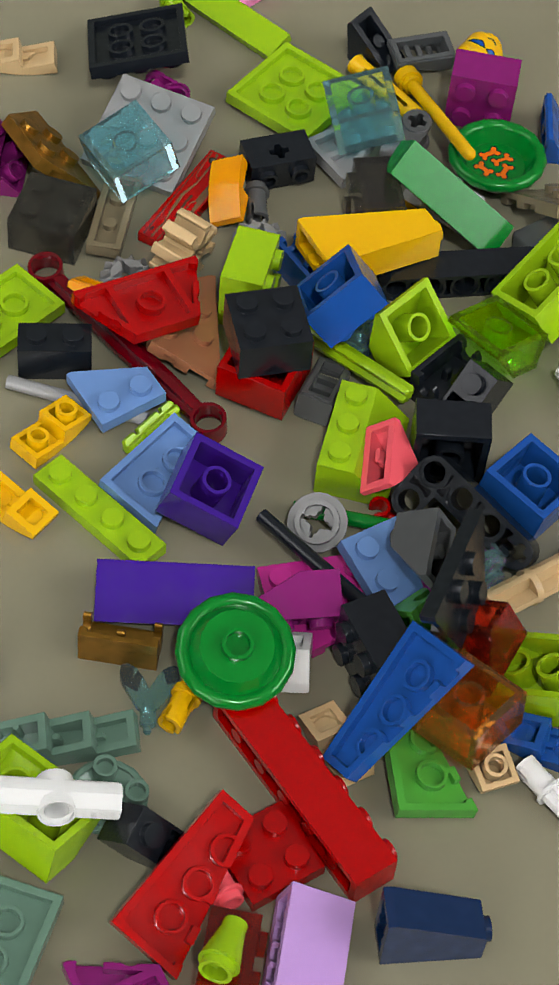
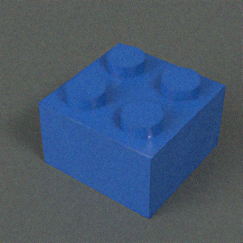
M349 244L297 284L309 325L330 348H333L339 342L348 340L354 334L355 329L367 320L374 319L375 314L389 304L375 273Z
M530 433L486 470L479 485L536 540L559 519V456Z

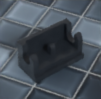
M460 333L411 371L409 383L414 387L411 400L415 403L416 398H437L442 400L470 359L482 361L480 351L477 350L470 358L465 351L467 338Z

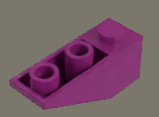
M340 568L300 571L259 598L277 608L291 627V631L294 630V625L309 624L310 630L333 628V622L339 620L341 605L343 604Z

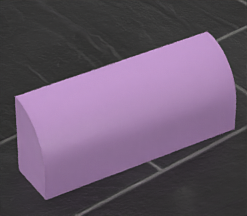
M292 881L276 898L262 985H344L356 902Z

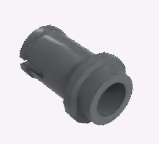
M250 181L244 188L249 197L247 202V222L250 218L256 222H261V215L262 220L266 218L268 222L267 199L269 198L270 190L262 181Z

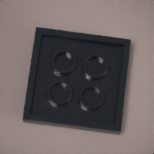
M182 3L87 20L89 70L92 80L99 78L108 80L115 78L117 75L128 73L142 74L150 69L162 67L176 68L184 63H190Z

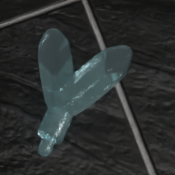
M124 663L120 668V681L128 697L140 712L139 725L143 728V733L148 736L151 734V729L156 726V712L170 698L171 690L175 683L180 681L179 670L177 666H170L164 669L149 688L140 671L133 665Z

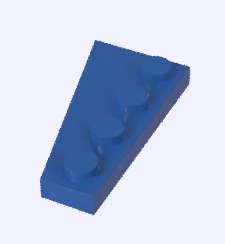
M413 620L324 752V760L346 779L357 782L475 665L423 625Z

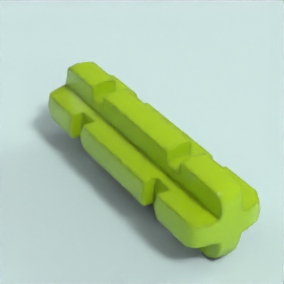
M172 401L164 402L157 409L159 413L157 411L153 412L134 429L136 433L131 432L122 440L123 451L129 454L173 413L180 417L179 406L175 405Z

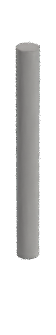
M10 374L6 379V389L53 402L64 395H68L84 408L72 391ZM145 411L127 422L140 425L149 417L150 413Z

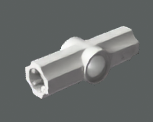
M59 768L42 771L37 777L0 775L1 814L37 815L39 821L44 825L57 827L70 823L74 818L119 820L122 812L123 788L119 782L73 780L70 772Z

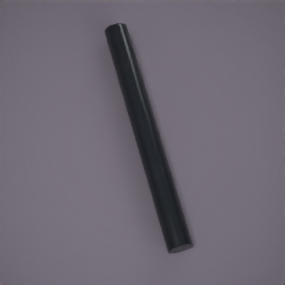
M267 509L259 513L256 521L312 570L335 569ZM340 573L342 596L351 602L366 596Z

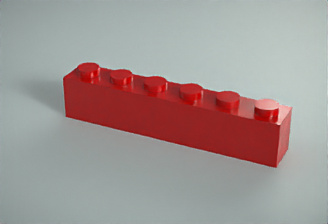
M277 695L262 706L241 711L213 707V718L276 802L282 800L325 864L327 871L349 900L357 902L394 879L398 862L394 846L388 839H382L373 828V822L368 812L361 806L357 807L352 801L344 781L338 775L333 776L329 771L319 748L314 744L310 745L303 737L298 721L293 715H287L279 705Z

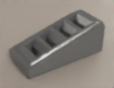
M447 30L388 39L386 42L396 69H400L405 65H412L417 70L444 71L451 70L454 65L456 52ZM399 50H404L406 58H402ZM411 50H414V51H415V53H416V56H415V57H413V55H412V53H411Z
M320 356L298 393L294 414L300 418L326 426L330 421L341 381H349L352 372L337 362Z

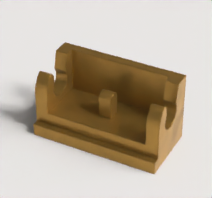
M84 611L83 626L79 627L78 658L157 671L164 636L163 623L155 622L154 631L94 622L93 612Z

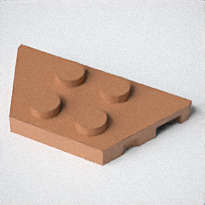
M207 275L197 277L200 289L198 300L200 301L201 311L199 325L146 341V351L161 360L169 361L175 368L185 374L191 369L208 380L205 386L215 390L217 366L220 363L216 276Z

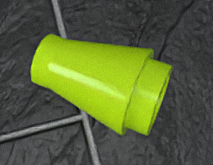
M226 915L223 918L219 928L198 954V970L204 978L213 983L227 984L240 973L245 934L248 929V924L245 920L236 915Z

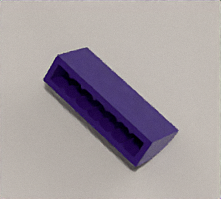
M97 559L94 622L154 625L156 622L163 623V625L181 626L190 610L209 597L231 592L254 595L255 566Z

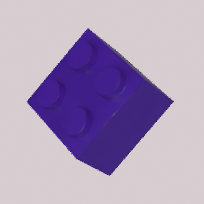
M196 432L182 450L155 511L223 546L238 529L264 467Z

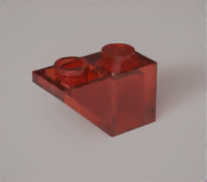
M486 600L483 606H479L475 615L474 630L471 634H467L462 648L458 649V653L475 665L457 683L460 690L493 695L527 635V631L509 602Z

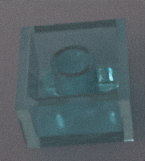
M388 65L322 81L339 155L405 140L400 109Z
M137 100L132 101L78 136L88 161L122 203H125L180 167L172 142Z

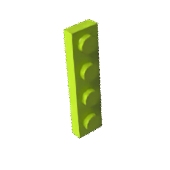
M62 454L33 474V482L41 491L121 560L156 561L166 553V543Z

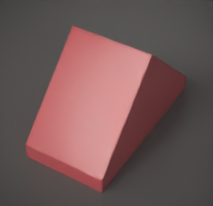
M396 417L366 427L360 493L364 496L397 485L419 464L401 421Z

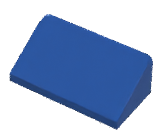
M546 93L540 114L541 143L545 147L547 163L559 164V106L552 93Z

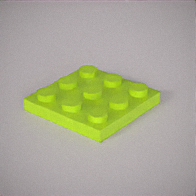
M285 42L226 92V102L277 133L305 129L308 138L323 132L363 96L364 86L290 43Z

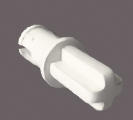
M533 755L527 756L516 767L519 778L537 796L536 801L540 805L545 803L559 817V779H555Z

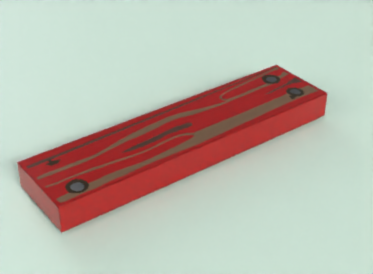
M210 150L138 231V240L151 247L154 241L162 240L165 236V231L162 229L163 225L168 219L174 222L177 211L181 208L189 210L200 217L209 207L208 189L211 163L214 160L227 157Z

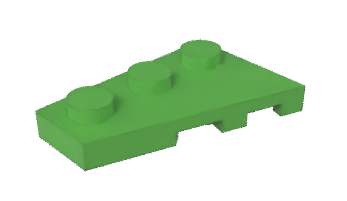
M426 714L384 755L395 818H474L478 808L472 798L467 799L459 784L461 777L455 766H449L440 749L441 741Z

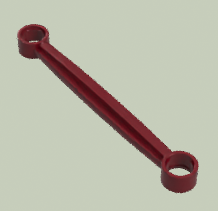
M40 252L30 258L27 265L28 273L64 301L65 305L83 324H92V332L130 368L148 367L165 390L166 400L172 401L175 405L179 406L180 412L190 420L192 428L217 443L225 438L227 434V415L223 407L213 402L201 403L161 361L146 351V347L142 343L132 344L75 307L71 302L73 290L67 287L69 279L64 274L62 259L53 252ZM46 267L57 270L56 273L48 277H41L35 274L38 270ZM204 418H215L221 422L217 428L211 430H204L196 425L198 421Z

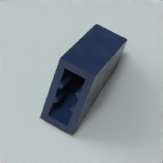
M393 886L383 887L374 923L379 965L481 958L486 943L492 941L491 919L489 915H483L482 904L479 899Z

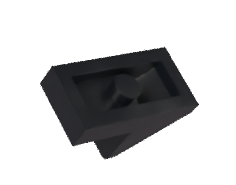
M371 6L347 24V57L351 60L356 55L362 53L366 60L377 70L382 69L389 75L396 67L386 42L388 39L393 38ZM399 50L402 58H405L401 50Z

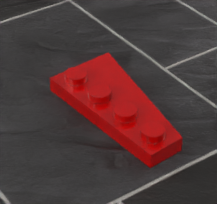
M223 789L216 793L108 922L154 964H160L163 972L172 980H177L190 947L194 945L199 935L202 922L220 891L219 887L228 868H231L254 820V817Z

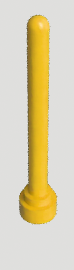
M405 65L398 69L394 75L395 85L406 94L413 95L465 160H473L476 156V151L422 87L423 78L418 70L412 65Z

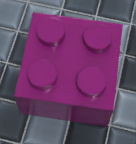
M457 48L445 115L455 126L460 127L482 119L510 121L522 60Z

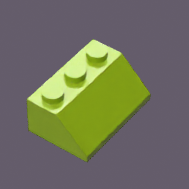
M347 380L341 381L317 462L314 492L326 493L331 496L369 504L376 496L389 499L392 487L366 496L360 493L366 427L396 417L401 421L406 433L409 424V418L379 388Z
M13 734L0 743V775L37 777L42 771L58 768ZM0 813V849L47 884L74 860L101 819L74 818L73 821L66 825L52 827L41 823L37 815Z

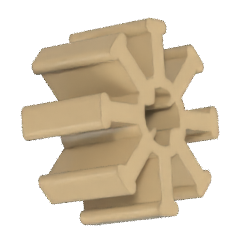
M181 208L177 211L174 222L168 219L163 225L162 229L165 231V236L158 242L154 241L150 251L155 256L149 261L148 265L149 268H154L196 255L198 258V274L204 267L201 263L203 255L211 254L214 249L215 243L211 239L217 234L218 228L191 211Z

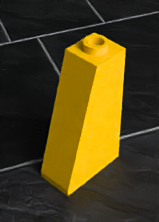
M426 208L303 217L297 219L295 246L312 270L315 271L349 244L376 276L438 257L441 240L443 239V229L441 224L434 220Z

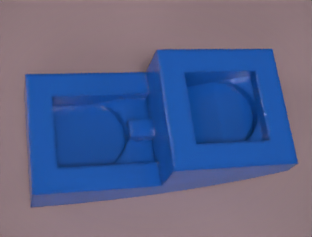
M513 709L500 741L501 744L506 743L510 752L524 759L527 756L533 755L543 767L559 772V729L553 728L552 718Z

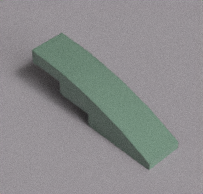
M134 709L95 718L89 710L49 719L45 712L0 722V743L13 734L55 766L94 761L97 756L102 754L118 757L141 752L138 716Z

